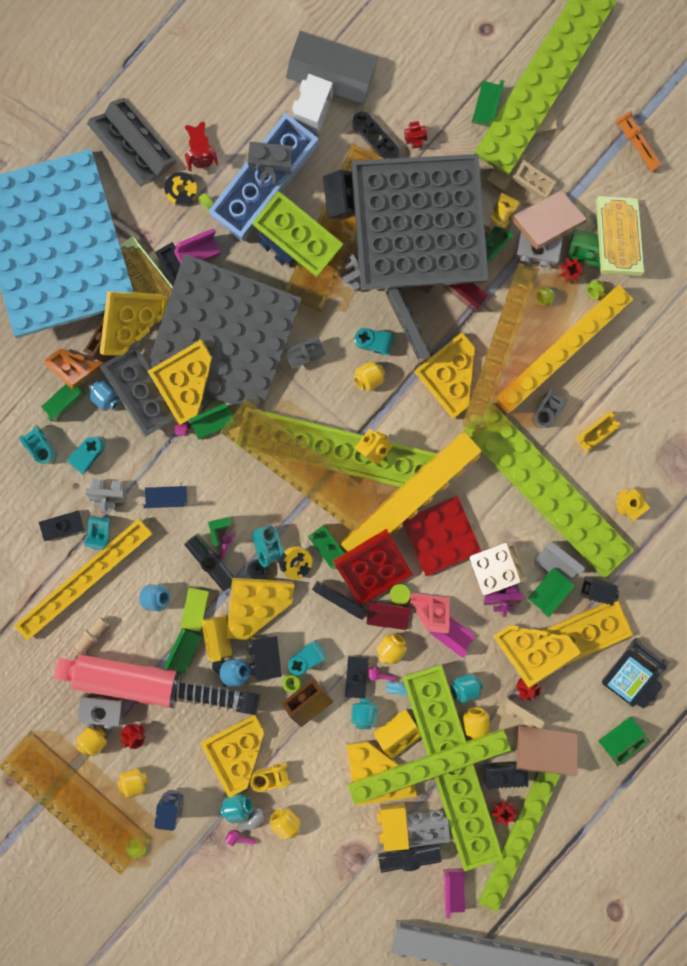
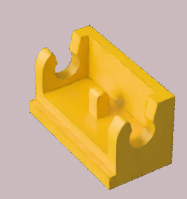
M612 411L604 413L574 436L585 453H588L621 426L619 422L617 423L613 417L615 415Z

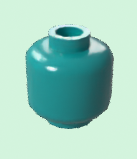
M471 673L455 678L453 685H451V693L456 701L459 700L461 703L478 699L483 689L481 680Z
M360 699V703L352 705L351 723L357 729L372 730V727L377 725L378 707L372 704V700Z
M239 793L232 797H226L220 811L223 818L229 823L234 824L248 819L253 807L250 798Z

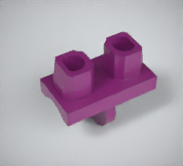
M517 584L505 588L506 594H499L496 591L485 595L483 605H500L493 606V612H501L502 617H507V611H514V605L507 604H520L521 600H523V595L519 593Z

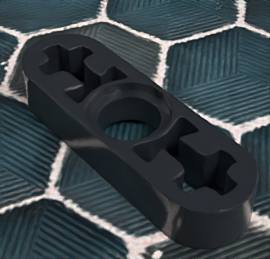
M363 111L356 113L353 117V128L381 159L398 158V146L372 117ZM359 118L360 120L366 119L365 124L369 128L367 134H365L366 128L364 125L358 126ZM374 132L379 133L382 137L377 143L370 140V135ZM384 141H387V142L385 143V147H386L388 150H391V149L394 150V151H393V156H391V155L385 156L386 150H385L384 147L382 146L383 143H384Z
M316 581L312 588L318 595L361 620L364 619L368 612L364 607L320 581Z

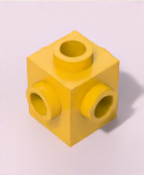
M369 428L355 449L378 466L392 448V445L386 441L389 437L378 430L376 433Z
M624 488L616 495L618 498L614 500L617 505L615 507L617 512L622 517L626 516L631 521H635L650 509L644 501L646 497L639 489Z

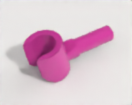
M189 421L181 425L176 423V435L185 436L187 434Z
M227 529L222 533L220 539L223 542L220 558L224 559L228 545L236 536L235 531L231 537L227 536Z
M378 667L368 668V677L371 680H396V676L379 674Z
M231 830L225 838L226 843L234 846L237 841L255 844L254 839L240 836L235 830Z

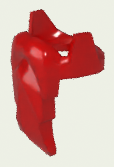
M204 121L200 122L196 127L185 125V129L190 136L189 145L191 150L185 153L189 171H192V164L200 169L211 166L214 160L216 166L218 165L216 150L214 147L209 146L208 137L205 136L206 125Z

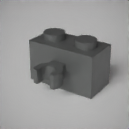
M250 141L247 163L250 170L263 171L260 175L262 184L265 182V177L271 176L272 185H275L277 182L275 173L291 174L293 162L292 146Z

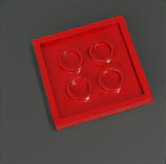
M458 496L422 510L412 519L406 518L402 522L425 576L482 552Z
M387 529L333 560L334 565L360 606L413 575Z

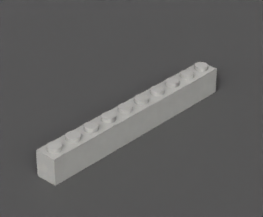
M398 920L395 922L391 941L392 953H395L397 956H411L419 961L431 960L439 965L598 966L596 961Z

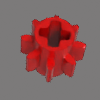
M419 121L409 122L408 128L404 129L406 145L412 144V149L422 147L423 142L427 141L426 126H421Z
M567 258L565 259V266H558L559 269H562L559 277L563 276L566 278L565 283H568L570 279L576 283L578 282L577 276H584V273L581 272L584 264L579 265L577 263L578 258H575L572 262ZM573 266V271H575V273L569 275L570 271L567 270V268Z
M520 678L516 684V690L520 692L518 697L530 702L532 699L536 700L542 692V686L537 683L529 689L522 678Z
M136 723L128 724L120 734L122 737L120 742L125 748L129 747L130 750L138 749L145 742L146 737L144 734L146 731L142 725L138 727Z
M502 798V802L498 804L494 802L496 810L491 811L493 816H498L495 820L497 824L503 822L507 827L509 822H516L514 814H518V811L513 808V801L507 803ZM507 809L506 815H502L504 810Z

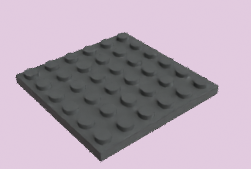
M478 154L358 160L351 162L361 290L481 283L489 280Z
M184 254L148 365L152 369L199 340H203L213 357L204 394L243 409L248 407L263 411L303 298Z

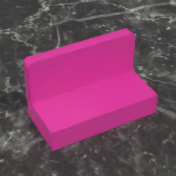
M214 228L177 243L174 253L180 264L184 254L203 261L220 255L221 251L214 239L216 233Z
M450 616L448 633L429 631L431 635L462 658L468 652L466 650L475 638L473 633Z
M443 869L444 911L446 919L450 918V913L465 912L464 869Z

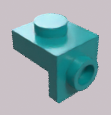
M92 515L89 517L88 536L84 542L85 547H90L94 550L105 549L110 540L111 519Z

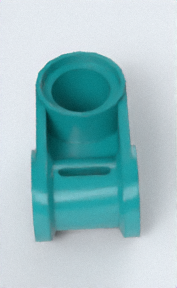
M361 328L356 332L354 343L360 349L390 356L395 335L385 331ZM362 334H365L366 338L369 339L365 343H362L361 338H358Z
M37 425L33 426V430L19 437L22 445L29 451L36 462L52 464L56 460L57 453ZM44 450H47L48 458L43 460L41 454Z
M96 436L86 438L69 456L66 462L84 475L104 451L105 443L103 439ZM96 442L95 447L97 449L92 450V444L90 443Z
M271 525L256 528L252 533V540L257 551L259 563L263 567H267L272 562H280L284 550L276 528Z
M314 640L290 658L288 669L294 675H301L311 667L321 663L328 656L318 641ZM294 660L302 662L301 669L293 668Z

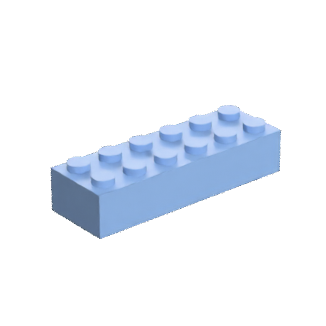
M287 113L282 116L262 143L292 146L293 162L291 174L275 173L277 178L275 185H272L271 176L265 177V182L262 184L260 175L263 171L250 170L246 162L208 211L212 219L242 242L254 230L255 227L252 223L278 191L283 193L319 146L318 138Z

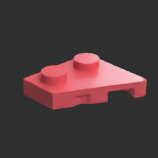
M410 593L409 601L426 630L448 633L450 598Z

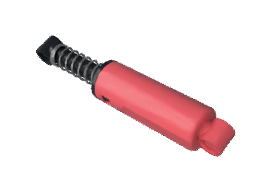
M79 655L76 661L58 658L53 677L54 679L70 681L72 689L135 700L139 701V703L155 704L172 709L175 708L177 701L185 700L186 704L192 701L194 705L197 703H201L202 706L209 704L210 708L213 706H217L218 709L225 707L227 711L231 708L235 713L257 715L261 697L260 694L243 692L236 689L234 692L229 691L228 688L221 690L220 686L218 689L212 688V685L204 687V683L202 686L196 685V682L194 684H188V681L182 683L181 671H169L159 667L148 665L145 667L85 655Z

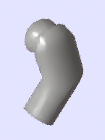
M255 808L250 819L238 822L239 831L258 828L265 819L264 810L262 808Z

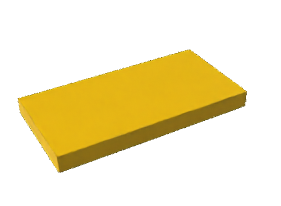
M618 600L612 606L601 603L541 630L550 634H561L570 637L581 652V655L568 664L633 636V632Z

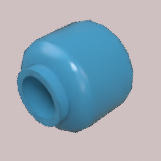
M97 381L90 389L91 401L101 410H114L119 406L120 398L109 381Z
M149 584L142 588L139 601L145 610L160 612L168 606L170 594L163 585Z
M233 659L222 664L220 678L226 686H242L249 680L250 668L244 660Z

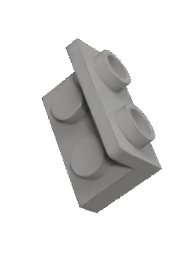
M444 809L406 814L410 847L450 842L449 824Z

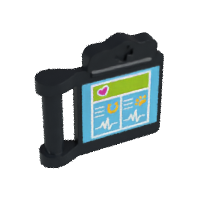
M634 638L601 682L632 707L637 704L641 708H646L650 702L656 700L657 694L662 688L657 678L668 667L669 662L665 659L661 660L644 647L638 638ZM636 650L656 665L655 670L652 671L632 655L633 652Z

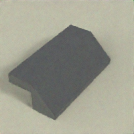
M300 30L289 60L286 78L302 83V80H306L308 74L332 82L333 94L364 104L379 56Z
M125 97L110 102L104 114L92 117L87 122L91 130L140 187L155 181L177 161L176 157Z

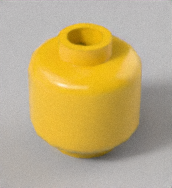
M369 361L355 370L353 379L360 390L369 392L383 384L385 371L380 364Z
M396 633L384 636L377 646L379 660L384 664H397L407 652L405 639Z
M479 707L470 708L463 715L464 733L472 739L489 734V714Z
M87 726L76 738V743L78 744L76 748L87 758L89 756L95 757L107 744V740L104 738L106 733L98 726L95 729Z
M138 768L122 772L119 776L120 779L117 780L120 794L126 798L143 794L145 786L149 785L146 773L141 774Z
M289 808L277 809L272 814L270 828L282 840H287L298 835L300 819Z

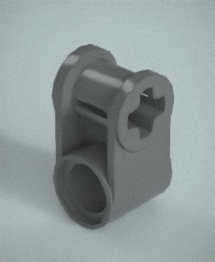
M550 388L533 414V424L538 428H545L551 425L566 405L568 399L560 397ZM540 413L547 415L548 420L546 424L540 422Z

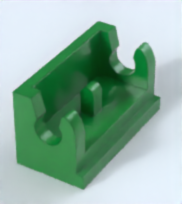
M495 226L485 237L487 265L512 239L514 235L510 231L505 232L502 227Z
M322 525L311 533L308 538L330 568L334 569L336 566L333 560L345 552L327 527Z

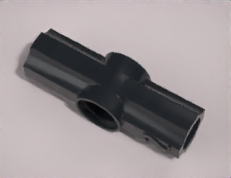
M199 533L184 543L185 547L200 563L202 569L211 576L223 592L232 586V578H235V576ZM209 557L214 558L216 565L209 567L206 565L205 560Z
M439 844L409 846V849L378 853L381 873L401 869L407 872L415 871L420 866L442 862Z

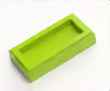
M193 587L188 588L180 628L202 631L201 620L205 616L209 591Z

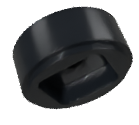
M258 559L250 561L247 565V573L252 579H263L268 574V566L263 567Z

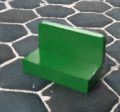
M501 79L499 84L482 81L471 123L486 127L491 126L495 119L505 80Z
M574 229L567 258L571 260L578 258V262L600 267L598 234Z
M65 384L41 408L49 415L48 419L50 421L57 422L86 394L79 386L72 390Z
M226 403L188 419L198 439L236 424L231 409Z
M233 516L208 522L213 546L222 544L219 528L235 524Z
M552 568L528 599L549 618L575 585L558 570Z
M183 628L163 668L168 669L170 667L185 674L202 635Z
M628 717L599 739V743L617 767L650 743L646 734L631 717Z

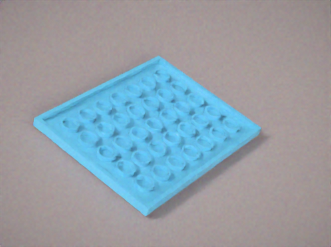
M92 149L0 174V288L13 335L16 339L105 313L107 291L134 292Z

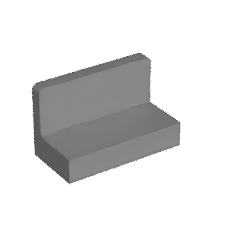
M550 541L535 559V562L548 572L555 568L570 581L576 574L581 575L585 570L581 564Z

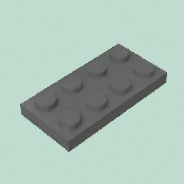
M384 289L419 364L426 362L430 357L431 349L428 342H423L421 338L422 330L418 322L414 323L411 318L413 314L411 307L408 303L404 304L402 296H404L402 289Z
M137 346L130 348L123 356L118 355L100 366L144 438L176 419L148 373V370L151 368Z

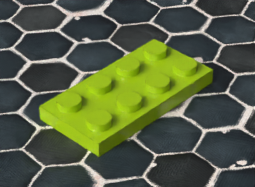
M279 191L252 223L255 228L316 278L343 247L342 242Z

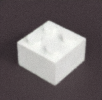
M308 74L307 79H303L300 85L299 92H301L299 100L295 99L292 107V112H294L293 119L311 133L319 135L333 98L332 82Z

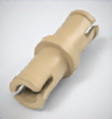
M98 617L89 630L83 632L82 638L72 647V650L77 655H83L93 643L98 641L97 638L109 624L103 618Z

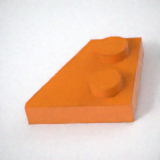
M63 349L57 350L44 360L45 365L72 390L101 370L100 366L103 364L98 360L96 363L86 360L85 356L72 354Z

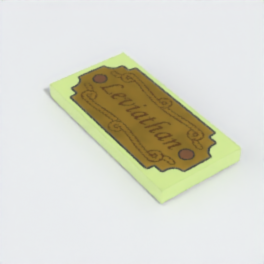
M598 196L596 199L601 274L642 276L644 266L638 199Z
M133 236L120 246L133 291L136 293L165 294L168 296L169 301L173 286Z

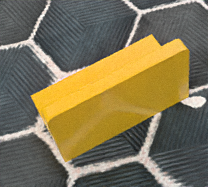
M221 615L201 620L208 660L216 662L220 661L223 657L231 656L230 639L226 638V616Z
M407 710L400 712L373 733L383 751L391 759L421 738L418 725L413 721Z

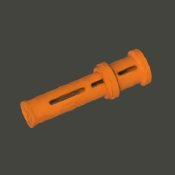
M629 111L615 123L620 125L626 134L625 138L628 141L631 140L649 167L650 172L660 167L662 163L642 135V127L637 125L631 116L633 113Z

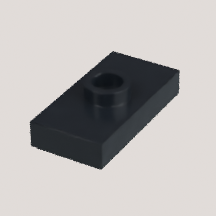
M171 242L155 251L174 285L181 264L174 253L176 247Z
M79 510L38 522L44 542L85 530Z
M348 655L345 697L365 699L368 657Z

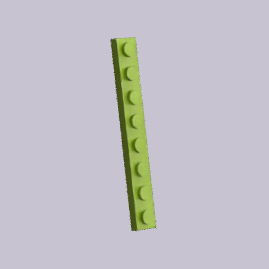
M504 729L349 782L347 786L354 805L511 751Z
M536 773L517 814L516 822L513 823L501 849L503 859L495 862L478 899L480 905L498 912L561 776L560 774Z

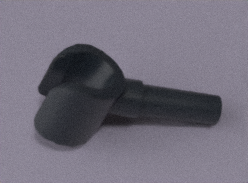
M222 659L212 662V669L219 677L220 668L224 663Z

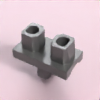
M319 336L284 350L291 369L326 356Z

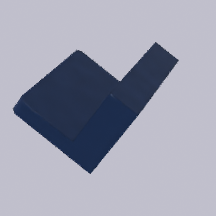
M187 486L145 487V504H143V508L188 506Z

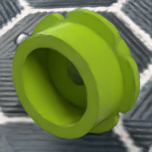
M592 280L586 287L588 295L594 300L605 296L604 291L606 288L601 281Z
M542 286L540 290L536 291V299L541 306L551 305L554 293L550 288L547 289L546 286Z
M292 673L285 675L282 679L284 690L295 693L302 685L301 677Z

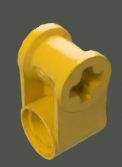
M501 193L493 209L494 211L490 218L491 222L498 227L506 228L520 202Z
M282 762L256 769L251 776L252 789L257 792H263L291 785V780L288 779L286 770L288 767L287 763ZM262 776L266 781L263 784H258L255 782V778Z

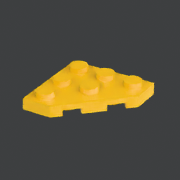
M107 291L100 353L103 355L123 356L129 350V346L135 341H139L150 331L149 328L163 319L168 296L165 294Z
M462 332L414 371L451 419H454L469 406L475 347Z
M199 340L148 370L179 425L195 417L200 411L213 358L203 340Z
M232 578L226 638L247 640L249 636L255 634L291 605L294 582Z
M509 625L493 636L529 689L581 655L579 649L570 637L566 635H555L545 631L529 630Z
M250 715L200 743L228 797H232L248 787L265 732L257 715Z
M367 740L347 743L352 781L399 765ZM415 784L356 804V806L417 797Z

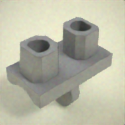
M351 253L348 255L350 261L344 264L348 271L339 276L354 291L361 287L358 276H360L359 257L355 258Z
M93 479L90 488H86L85 494L88 495L89 501H94V507H101V513L106 514L108 508H115L116 503H126L127 497L124 493L123 482L112 481L111 489L105 490L103 480Z

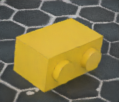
M404 802L380 804L381 811H377V822L382 824V831L379 832V843L384 844V851L409 849Z

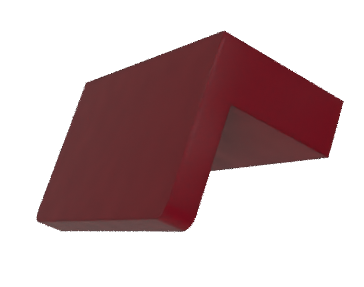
M474 283L443 286L473 312H476L489 296Z
M370 600L366 624L406 630L411 607L409 605Z

